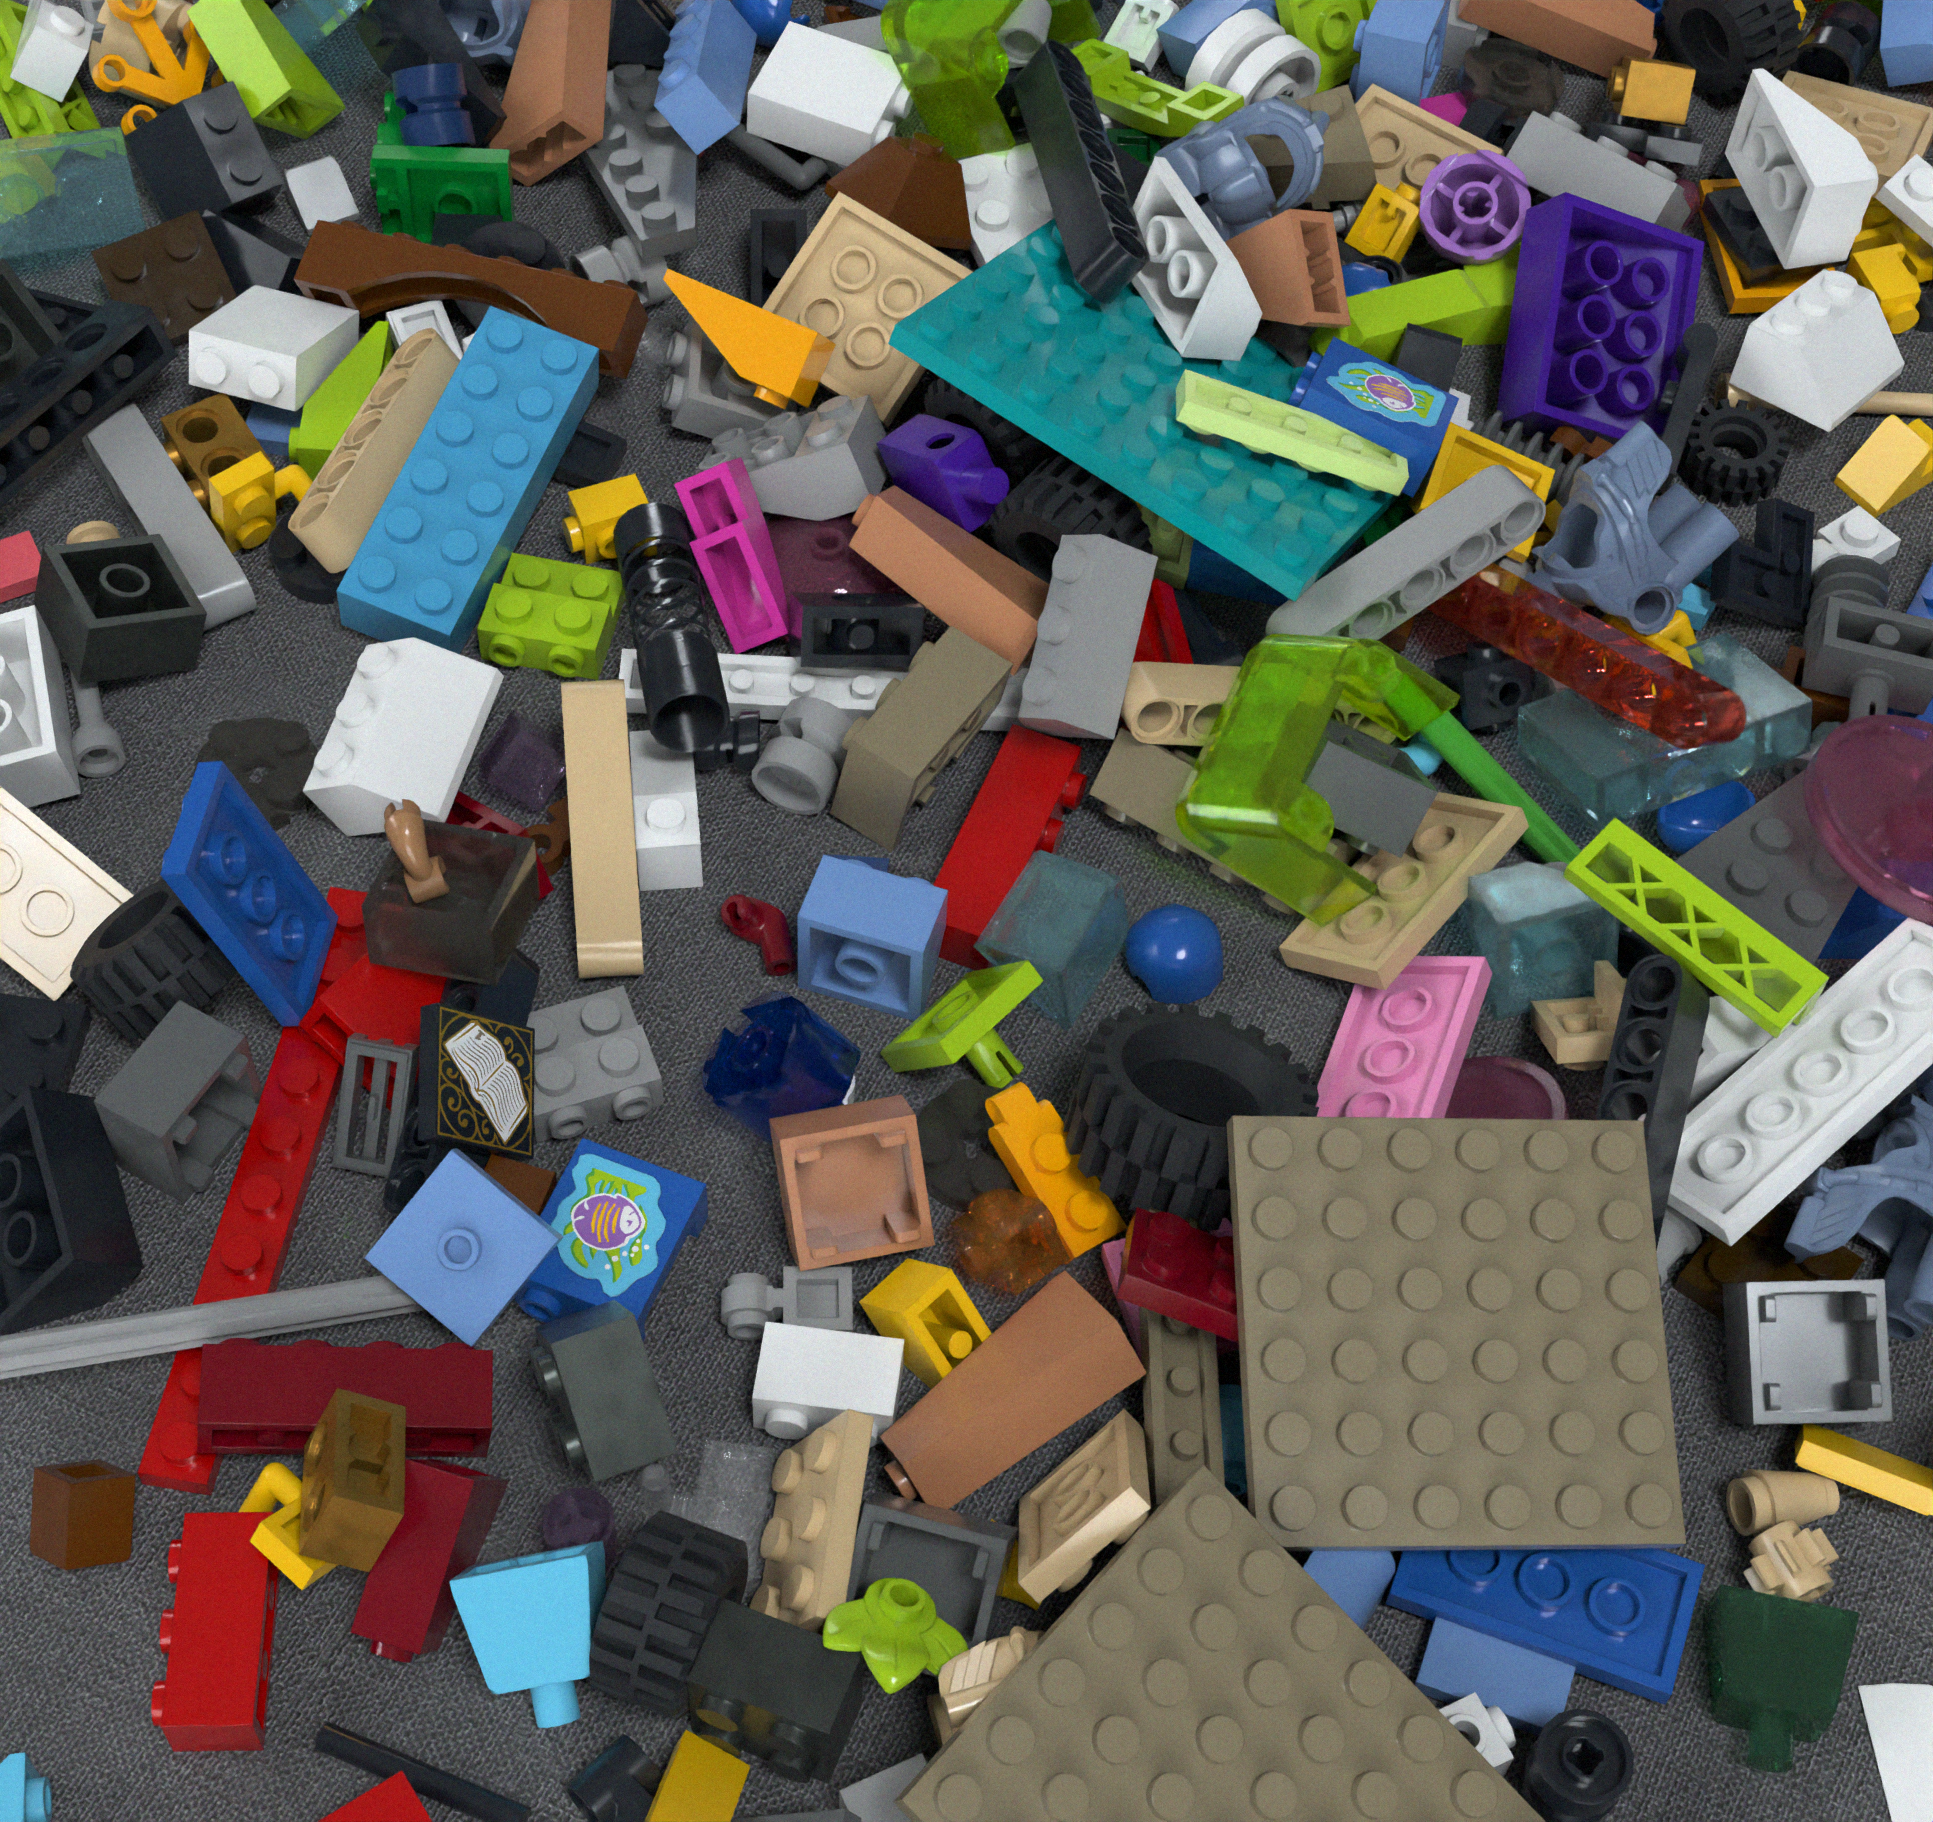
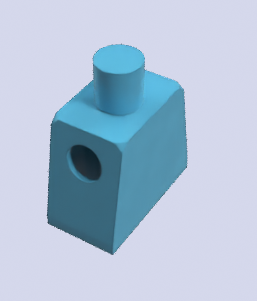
M603 1541L467 1567L449 1582L452 1595L488 1689L493 1694L530 1689L538 1728L556 1727L579 1719L581 1713L574 1680L590 1676V1648L596 1622L606 1596Z

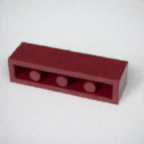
M230 1338L219 1344H203L197 1453L304 1455V1445L336 1389L340 1388L406 1407L405 1456L487 1458L492 1432L493 1350H476L473 1346L470 1347L469 1344L458 1342L445 1343L437 1346L435 1349L404 1348L401 1344L392 1341H376L364 1347H335L326 1341L316 1339L301 1340L295 1342L292 1346L261 1345L257 1341L248 1338Z

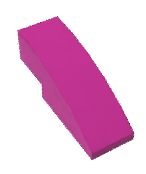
M742 457L726 461L675 483L674 486L697 540L689 544L735 653L739 654L788 634L790 617L779 566L763 513Z

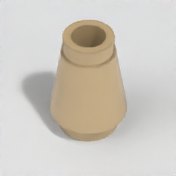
M1748 1469L1742 1474L1741 1478L1733 1479L1729 1483L1726 1493L1727 1510L1733 1526L1740 1534L1744 1536L1753 1535L1755 1538L1769 1528L1787 1520H1795L1798 1526H1802L1824 1516L1833 1515L1837 1512L1840 1503L1839 1491L1835 1480L1812 1472Z

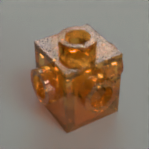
M1007 1188L993 1189L979 1195L969 1204L968 1212L950 1223L961 1245L956 1249V1254L965 1272L977 1283L984 1282L1015 1296L1036 1284L1044 1276L1070 1259L1057 1233L1055 1219L1043 1201Z

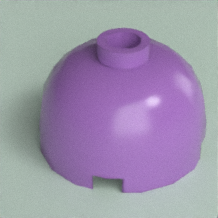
M1476 150V154L1466 153L1458 156V153L1446 157L1430 171L1420 193L1419 221L1428 244L1442 258L1460 266L1467 264L1483 265L1502 259L1520 242L1523 235L1526 210L1531 208V196L1528 191L1525 175L1509 158L1490 150Z

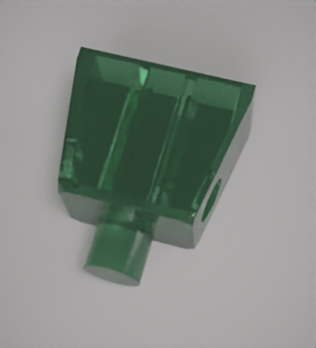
M1722 1584L1719 1585L1703 1611L1712 1717L1720 1725L1749 1731L1747 1763L1750 1766L1766 1772H1787L1793 1768L1794 1740L1806 1743L1817 1742L1830 1726L1836 1713L1856 1633L1858 1612Z

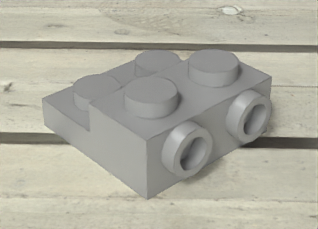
M692 316L682 334L678 332L673 333L667 347L665 364L674 367L675 374H671L668 378L662 397V407L672 410V427L714 439L719 434L734 428H743L745 432L763 428L767 421L782 413L796 412L797 414V403L790 400L786 410H783L754 397L757 386L737 374Z
M624 985L530 1012L526 1026L535 1029L534 1136L537 1143L551 1138H572L583 1133L588 1127L617 1118L622 1120L635 1119L645 1115L653 1107L664 1104L662 1077L642 1024L638 1025Z

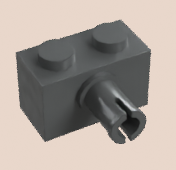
M1829 596L1807 641L1801 687L1850 698L1848 722L1845 727L1847 738L1857 743L1860 726L1865 725L1863 745L1882 742L1886 738L1887 733L1886 719L1888 707L1923 715L1933 698V620Z

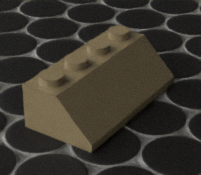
M1127 726L1120 728L1089 792L1090 795L1106 803L1103 811L1110 817L1130 826H1136L1138 822L1158 832L1156 841L1162 846L1185 856H1189L1191 851L1212 862L1209 870L1219 878L1240 886L1243 885L1244 881L1266 892L1263 900L1268 905L1292 916H1296L1298 911L1303 914L1312 911L1347 873L1362 852L1343 838L1345 832L1326 824L1323 831H1318L1297 821L1289 814L1291 807L1288 802L1276 794L1278 787L1275 784L1206 746L1143 743L1132 735Z

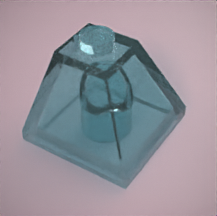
M1527 861L1468 877V928L1476 956L1486 957L1493 973L1486 993L1492 1014L1496 1020L1530 1012L1531 1001L1581 998L1593 995L1594 961L1608 960L1617 971L1619 919L1563 877L1565 872L1563 870Z

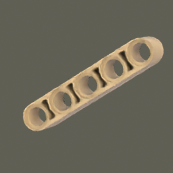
M425 328L416 332L397 349L288 522V528L329 573H338L350 566L460 362V359L433 328Z
M1145 661L1132 663L1120 713L1130 732L1138 741L1147 744L1275 749L1300 703L1387 744H1390L1396 738L1401 726L1400 717L1383 693L1371 682L1370 676L1366 674L1329 672L1320 678L1309 680L1303 678L1294 669Z
M624 679L561 682L579 979L644 975Z

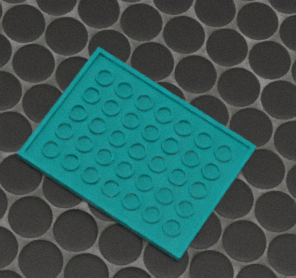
M1055 218L898 322L888 342L890 346L1294 602L1403 494L1401 492L1399 496L1382 490L1368 491L1360 488L1349 479L1326 471L1320 473L1309 471L1291 459L1270 452L1266 454L1256 453L1246 448L1241 442L1217 434H1200L1190 429L1185 423L1176 421V387L1185 369L1287 404L1305 367H1296L1294 369L1286 358L1277 353L1272 344L1257 337H1251L1240 361L1181 357L1132 282L1124 288L1111 304H1105L1096 300L1080 286L1073 275Z

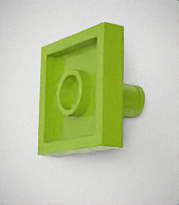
M1275 0L1280 24L1285 29L1286 35L1290 34L1319 56L1322 68L1319 85L1315 94L1327 91L1350 78L1355 63H1360L1361 53L1353 51L1357 26L1361 19L1369 20L1376 0Z
M1029 960L967 972L887 1045L880 1054L895 1073L954 1064L965 1055L985 1081L989 1091H997L1013 1080L1009 1074L1010 1072L1013 1076L1018 1075L1024 1069V1065L1020 1060H1017L993 1027L1044 980Z

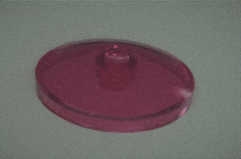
M1869 715L1845 722L1827 736L1809 761L1805 771L1803 796L1809 821L1819 841L1833 861L1859 887L1893 910L1933 926V724L1897 715Z

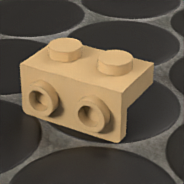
M1608 960L1594 961L1595 997L1531 1001L1532 1028L1556 1063L1564 1064L1568 1069L1581 1071L1595 1070L1601 1068L1604 1065V1061L1609 1060L1627 978H1622Z

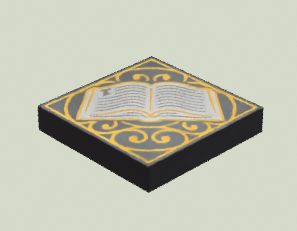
M438 1002L422 1006L420 1009L418 1141L452 1149L458 1148L461 1151L488 1157L494 1154L518 1162L534 1159L535 1029Z

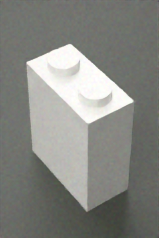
M789 21L748 92L746 132L848 167L885 138L894 136L896 130L895 123L898 117L907 118L915 97V87L909 85L911 62Z
M254 285L189 329V385L297 411L357 345L359 338V310Z

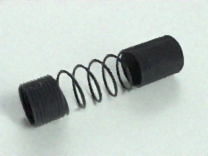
M657 502L640 504L628 510L618 519L613 534L622 587L625 590L626 607L629 610V623L633 630V645L637 650V666L650 733L658 744L668 750L682 753L701 751L715 745L726 734L731 720L718 654L713 646V633L708 628L709 614L704 608L705 599L704 593L700 589V574L696 570V558L689 544L692 542L689 523L683 513L671 505ZM663 536L675 539L672 540L664 538L649 541L643 544L642 546L636 548L631 554L628 553L638 542L650 537ZM665 543L678 546L672 553L659 559L645 560L636 558L639 552L653 545ZM692 574L694 576V583L688 580ZM683 583L693 588L691 594L686 598L674 597L664 599L653 605L640 600L645 593L668 592L681 586ZM632 588L640 592L635 596L632 592ZM696 594L698 595L699 603L692 600ZM678 602L669 606H661L663 604ZM687 603L697 608L690 618L678 617L665 620L659 624L645 620L652 610H672ZM637 604L647 608L640 616L636 612ZM700 614L703 616V623L696 619ZM690 623L701 628L699 633L687 630L668 631L649 640L651 635L657 630H674ZM641 624L651 628L645 635H642L639 630Z

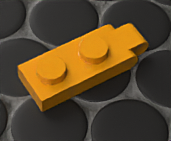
M1018 1082L986 1099L985 1108L994 1123V1126L988 1130L989 1139L1065 1265L1127 1229L1126 1224L1109 1196L1099 1190L1101 1183L1096 1176L1086 1178L1077 1167L1080 1155L1069 1154L1065 1144L1068 1132H1064V1123L1048 1100L1043 1099L1037 1102L1029 1088L1022 1082Z

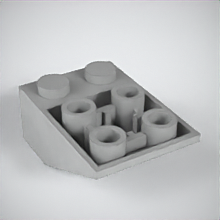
M870 394L850 400L847 395L837 396L822 403L817 408V411L801 416H797L796 412H786L771 418L764 424V427L753 431L745 432L743 428H734L719 434L712 440V445L703 461L699 464L696 474L726 461L742 457L761 511L823 521L857 511L860 504L870 493L874 496L880 493L889 471L876 443L887 435Z

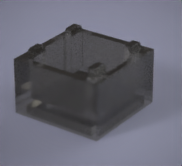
M423 819L429 858L437 855L443 858L447 869L443 877L450 888V893L422 903H415L405 882L404 866L392 848L361 905L370 963L497 987L540 897L535 840Z

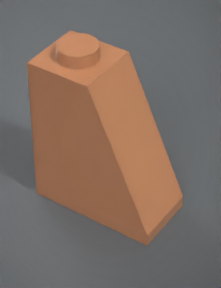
M1288 209L1225 241L1238 260L1263 313L1260 319L1299 326L1341 329L1351 325L1333 213Z

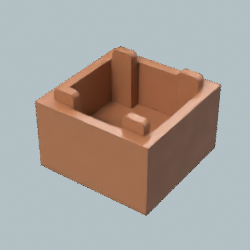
M902 1094L769 1119L789 1248L800 1271L935 1245L916 1114Z

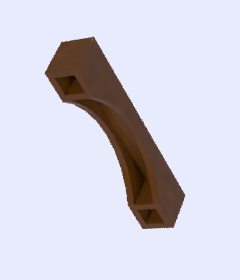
M317 220L294 276L296 284L305 297L359 310V318L361 319L389 308L418 301L454 299L491 305L599 348V373L627 379L649 320L637 292L620 281L605 280L603 283L582 279L573 272L562 268H552L550 271L528 267L523 262L509 256H499L497 259L475 255L470 250L455 244H447L443 248L422 243L417 238L406 233L395 232L390 236L372 232L352 221H342L340 224Z

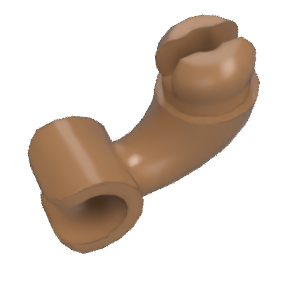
M402 799L403 809L396 810L391 802L384 811V829L393 850L404 866L405 882L415 903H422L450 893V888L443 877L447 870L443 858L440 855L429 858L425 826L421 817L420 807L414 801Z

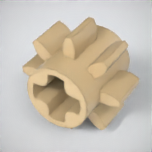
M1787 1520L1764 1531L1748 1545L1754 1558L1750 1560L1752 1566L1745 1570L1743 1574L1761 1603L1770 1598L1774 1602L1781 1600L1788 1611H1792L1815 1601L1834 1585L1833 1580L1828 1574L1831 1570L1829 1564L1839 1559V1556L1821 1528L1812 1532L1809 1528L1801 1531L1795 1520Z

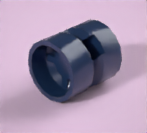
M461 63L415 66L390 74L396 106L406 111V116L399 122L404 146L467 148L476 144L471 113L461 108L460 104L468 97Z

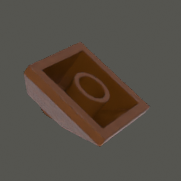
M914 133L912 138L888 136L827 181L824 192L831 199H834L838 191L930 246L969 250L972 242L962 165L943 150L944 143L936 137L924 133Z

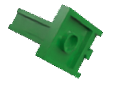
M386 90L384 99L386 123L379 122L377 144H374L370 161V184L372 190H377L378 213H381L383 234L392 236L395 232L406 233L417 238L422 243L431 245L435 213L503 215V221H516L510 150L404 146L399 122L406 116V111L396 106L393 90Z

